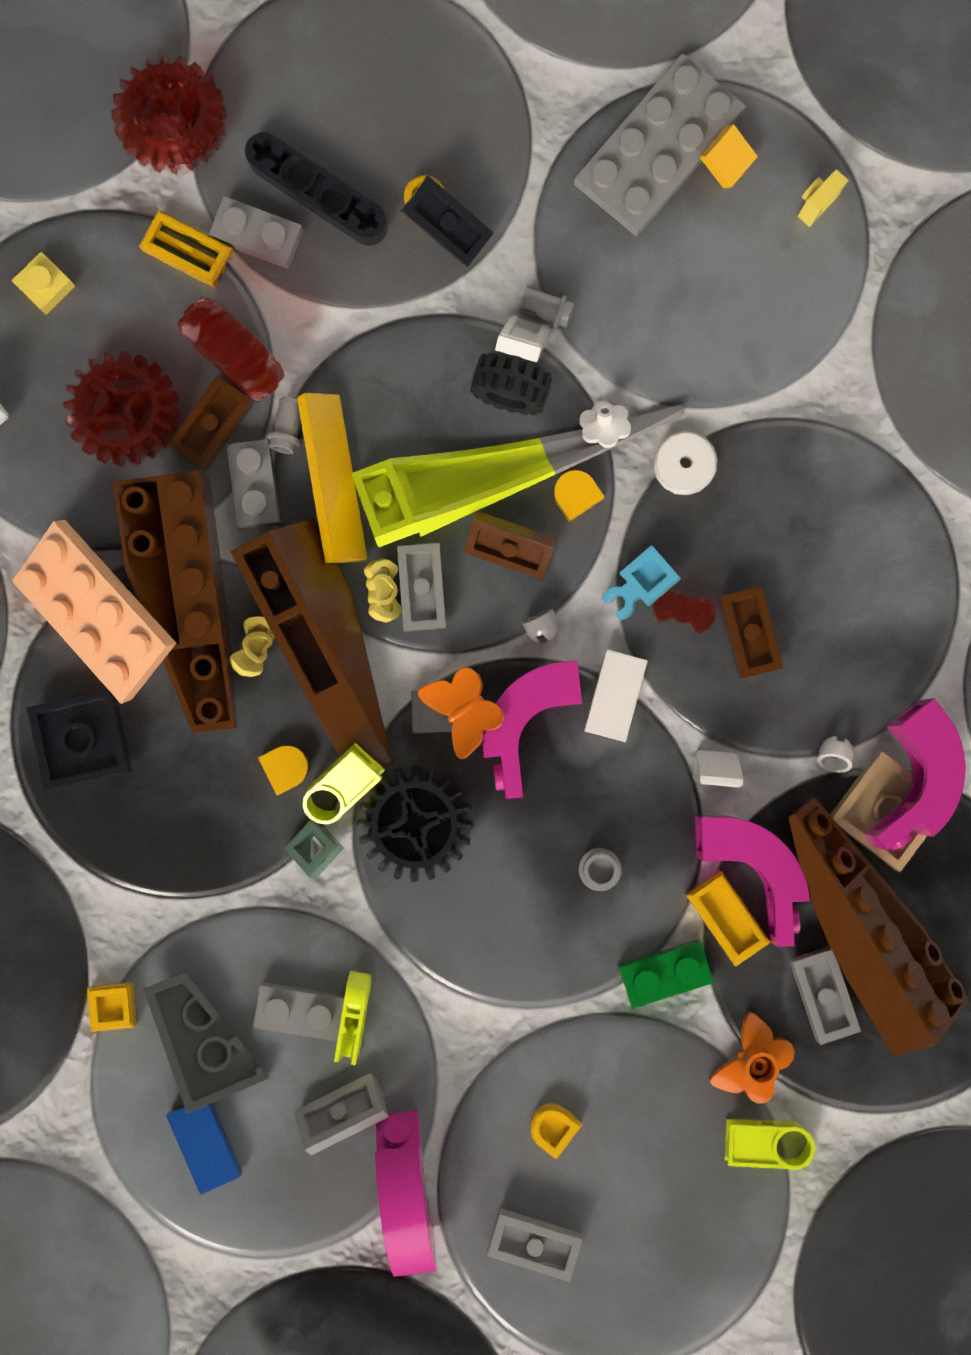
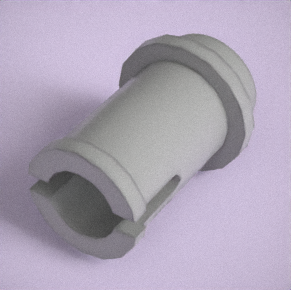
M527 286L521 299L519 313H525L554 323L553 328L556 329L559 326L567 328L575 303L568 301V296L566 295L559 298Z
M281 397L279 399L273 432L267 434V439L270 441L269 448L276 452L294 454L295 448L300 447L301 442L297 438L301 418L297 399L290 397Z

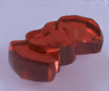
M670 589L653 603V615L657 622L664 623L671 619H674L679 624L689 622L699 634L709 630L716 620L715 607L712 601L707 599L700 600L696 597L687 598L684 594H675Z

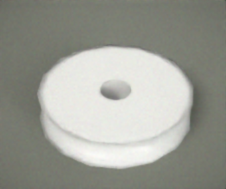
M681 431L671 434L662 441L655 453L653 468L657 480L665 489L674 494L690 495L700 492L711 482L717 471L718 458L713 445L706 437L696 432ZM683 458L688 459L691 463L690 467H682L680 460Z

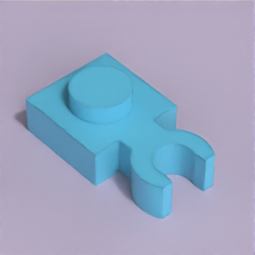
M651 545L620 572L627 583L622 587L616 586L608 589L603 594L602 599L605 603L609 604L614 598L623 597L625 605L623 609L618 611L616 616L620 620H624L632 615L635 610V602L640 598L649 607L681 578Z

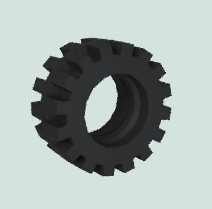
M491 352L488 355L482 354L479 357L470 392L474 394L475 398L482 399L483 403L492 404L497 409H506L511 413L519 412L521 415H528V413L537 415L543 411L552 378L549 372H545L546 369L541 366H534L535 363L529 360L523 361L517 356L509 357L504 353L497 355Z

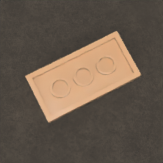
M66 520L53 521L12 580L121 704L134 698L176 645L171 636Z

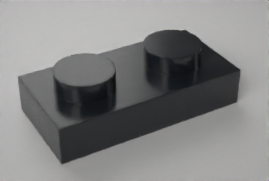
M429 176L425 177L400 211L465 267L471 264L494 233Z

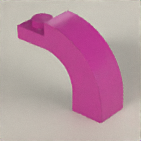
M577 660L548 664L526 673L511 684L496 702L503 710L505 718L503 724L498 729L492 731L485 730L483 751L484 758L501 756L502 764L493 765L496 791L505 790L506 799L523 797L518 743L521 732L527 722L535 714L547 708L582 704Z
M935 698L917 701L886 726L909 757L912 768V780L904 800L864 833L865 837L875 848L897 850L912 840L914 837L913 830L917 834L934 837L950 820L960 801L965 782V754L956 727Z
M694 815L696 858L703 862L739 861L752 867L759 875L765 889L768 939L777 947L795 946L794 934H799L800 916L796 907L793 908L792 902L810 901L806 878L800 864L790 849L773 833L752 822L726 815Z
M414 1110L389 1114L388 1118L376 1123L377 1151H375L379 1210L389 1266L394 1277L437 1271L434 1226L430 1217L426 1195L419 1112Z

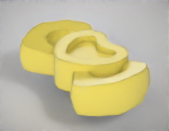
M385 558L371 561L364 568V573L367 577L366 586L368 588V602L370 604L368 613L375 620L387 623L398 618L402 613V607L395 599L398 588L393 581L398 572V567L392 561Z
M252 616L244 620L243 627L246 636L240 642V650L229 657L231 667L242 676L254 677L263 672V662L267 658V649L272 645V640L275 638L265 618L260 616Z

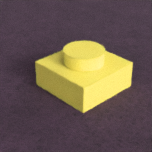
M837 169L825 181L818 177L802 195L801 198L806 203L798 217L810 227L838 198L849 180Z
M42 252L11 280L46 315L75 287L72 281Z

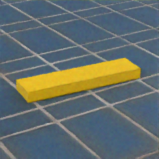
M304 393L297 397L325 564L366 560L368 557L355 483L351 475L353 470L340 395Z

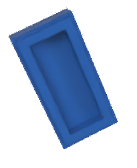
M213 1103L188 1114L184 1105L168 1112L166 1117L200 1195L241 1176L243 1172Z

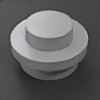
M594 848L586 852L580 860L579 876L588 888L595 891H606L614 887L619 881L621 864L618 857L610 850Z

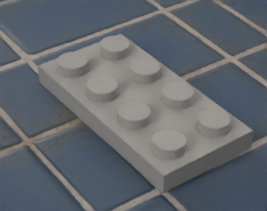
M682 53L575 177L574 185L638 237L702 162L699 156L726 125L735 124L743 114L746 105Z

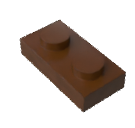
M216 376L168 445L195 465L207 471L254 405L253 401Z
M477 511L463 553L543 580L558 538Z
M762 586L720 596L718 601L739 679L783 669Z

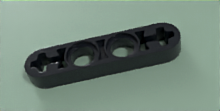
M257 133L247 141L245 156L251 170L257 176L360 244L373 246L385 238L387 233L386 215L377 203L270 133ZM271 148L274 159L282 164L280 170L278 171L277 165L268 158H264L260 162L257 152L260 150L266 153ZM293 170H307L311 174L309 183L303 187L291 186L288 183V177ZM338 191L345 196V203L340 209L329 210L322 205L324 196L329 192ZM355 203V210L358 216L364 220H369L372 216L375 217L376 229L368 227L365 231H362L360 220L351 214Z

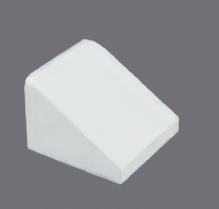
M698 750L695 753L693 780L699 784L740 788V785L743 786L744 779L739 757L734 753Z

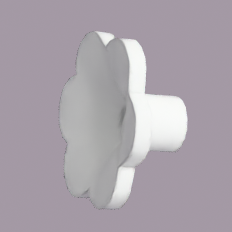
M600 401L595 403L591 410H586L580 415V425L583 427L582 437L588 443L598 442L602 447L610 448L617 444L618 439L626 438L631 433L628 410L621 405L612 406L607 401Z

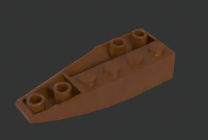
M197 470L113 481L125 570L138 601L176 642V645L164 658L163 663L192 734L237 728L233 668L229 663L231 645L209 475Z
M315 519L268 531L231 550L268 626L339 757L356 743L382 767L393 763L354 595L338 563L325 564L320 530Z
M815 797L809 799L789 816V822L798 861L806 878L811 902L844 975L893 1056L937 1045L969 1001L965 995L963 985L954 977L942 957L939 946L931 940L923 925Z

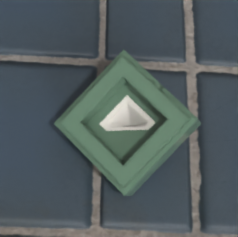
M310 819L283 849L309 877L316 880L344 847L323 824L316 823Z

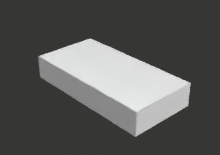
M512 315L498 336L495 350L537 362L547 342L550 327L549 325Z
M608 649L605 650L584 728L585 732L626 742L648 660Z

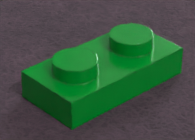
M698 939L618 965L632 1009L714 983L702 944Z

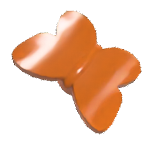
M464 667L455 673L452 683L436 681L418 690L419 698L427 706L447 715L448 721L453 723L452 742L456 756L460 759L467 758L482 743L485 730L492 731L498 729L503 724L505 718L503 710L497 704L484 700L480 696L483 689L480 675L473 669Z
M748 1011L745 1013L741 1028L742 1051L738 1052V1058L732 1059L716 1069L709 1077V1082L714 1087L731 1093H740L745 1090L751 1101L763 1104L772 1098L775 1091L774 1082L779 1075V1070L785 1069L794 1060L795 1051L792 1044L786 1039H773V1033L769 1026L755 1013Z

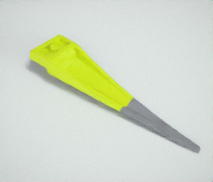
M677 405L628 418L631 424V433L626 438L618 439L617 444L610 448L602 447L598 442H586L582 437L583 429L489 447L390 458L353 472L351 475L378 547L418 532L422 537L681 417L684 414V406Z

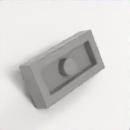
M223 196L208 235L233 249L289 269L304 231L300 224Z
M268 439L226 444L236 524L239 530L281 525L272 449L269 448L270 441Z
M440 543L397 546L403 631L447 629Z
M827 946L789 959L816 1042L822 1045L861 1032L838 961L831 947Z
M262 982L259 988L253 1028L337 1041L345 995Z
M372 1073L294 1111L304 1150L310 1155L389 1117L378 1081Z
M499 1208L487 1248V1256L571 1282L583 1241L582 1233Z

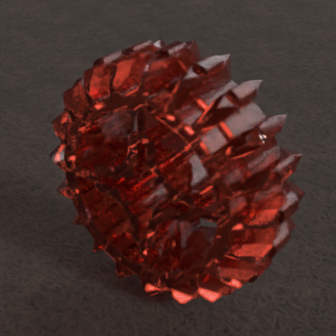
M162 54L160 64L154 65L151 60L146 58V68L142 71L131 66L133 79L131 81L120 79V87L123 93L113 94V102L117 108L111 110L112 119L116 124L115 133L119 140L123 141V147L126 152L131 156H135L138 163L144 167L151 163L154 171L161 173L165 166L168 165L171 173L177 175L180 164H185L188 170L193 171V160L198 157L201 161L208 163L209 157L206 150L208 148L219 151V142L216 137L226 136V128L222 121L227 120V111L225 106L222 105L224 98L221 90L215 87L216 83L209 73L204 74L201 66L196 62L188 66L186 60L180 55L173 64L164 54ZM150 101L148 110L142 115L145 106ZM201 106L196 123L189 129L190 121L197 115L195 110ZM161 107L164 108L168 114L171 113L172 116L177 118L179 123H177L171 116H168L166 113H163Z
M201 296L183 312V316L178 321L179 331L211 365L253 401L261 402L268 395H272L279 387V383L285 377L281 364L275 360V357L243 324L238 322L221 305H218L210 298Z
M121 350L116 361L110 353L104 352L102 365H99L94 359H88V366L91 371L85 374L81 370H75V375L80 380L79 385H66L67 391L74 395V399L62 402L65 409L73 412L64 418L67 426L75 428L70 434L71 438L77 443H83L82 451L89 456L96 453V459L104 464L112 458L113 464L123 467L128 457L132 464L135 466L140 465L142 452L150 459L156 458V452L152 447L155 444H159L163 448L168 447L167 440L162 436L165 432L170 434L177 432V427L169 422V419L180 417L181 413L177 407L171 406L179 400V395L176 391L169 390L173 385V381L168 375H161L162 368L154 362L148 365V360L141 354H138L132 360L131 355L127 351ZM131 379L145 384L138 388L132 386L125 390H119L114 385V382ZM101 393V404L97 409L93 411L95 401ZM115 396L121 402L125 403V415L127 416L130 422H128L125 418L119 415L121 413L119 409L120 405L115 399ZM152 407L151 416L143 427L142 416L147 409ZM124 428L132 436L122 440H110L100 437V434L106 430L112 432L116 429Z

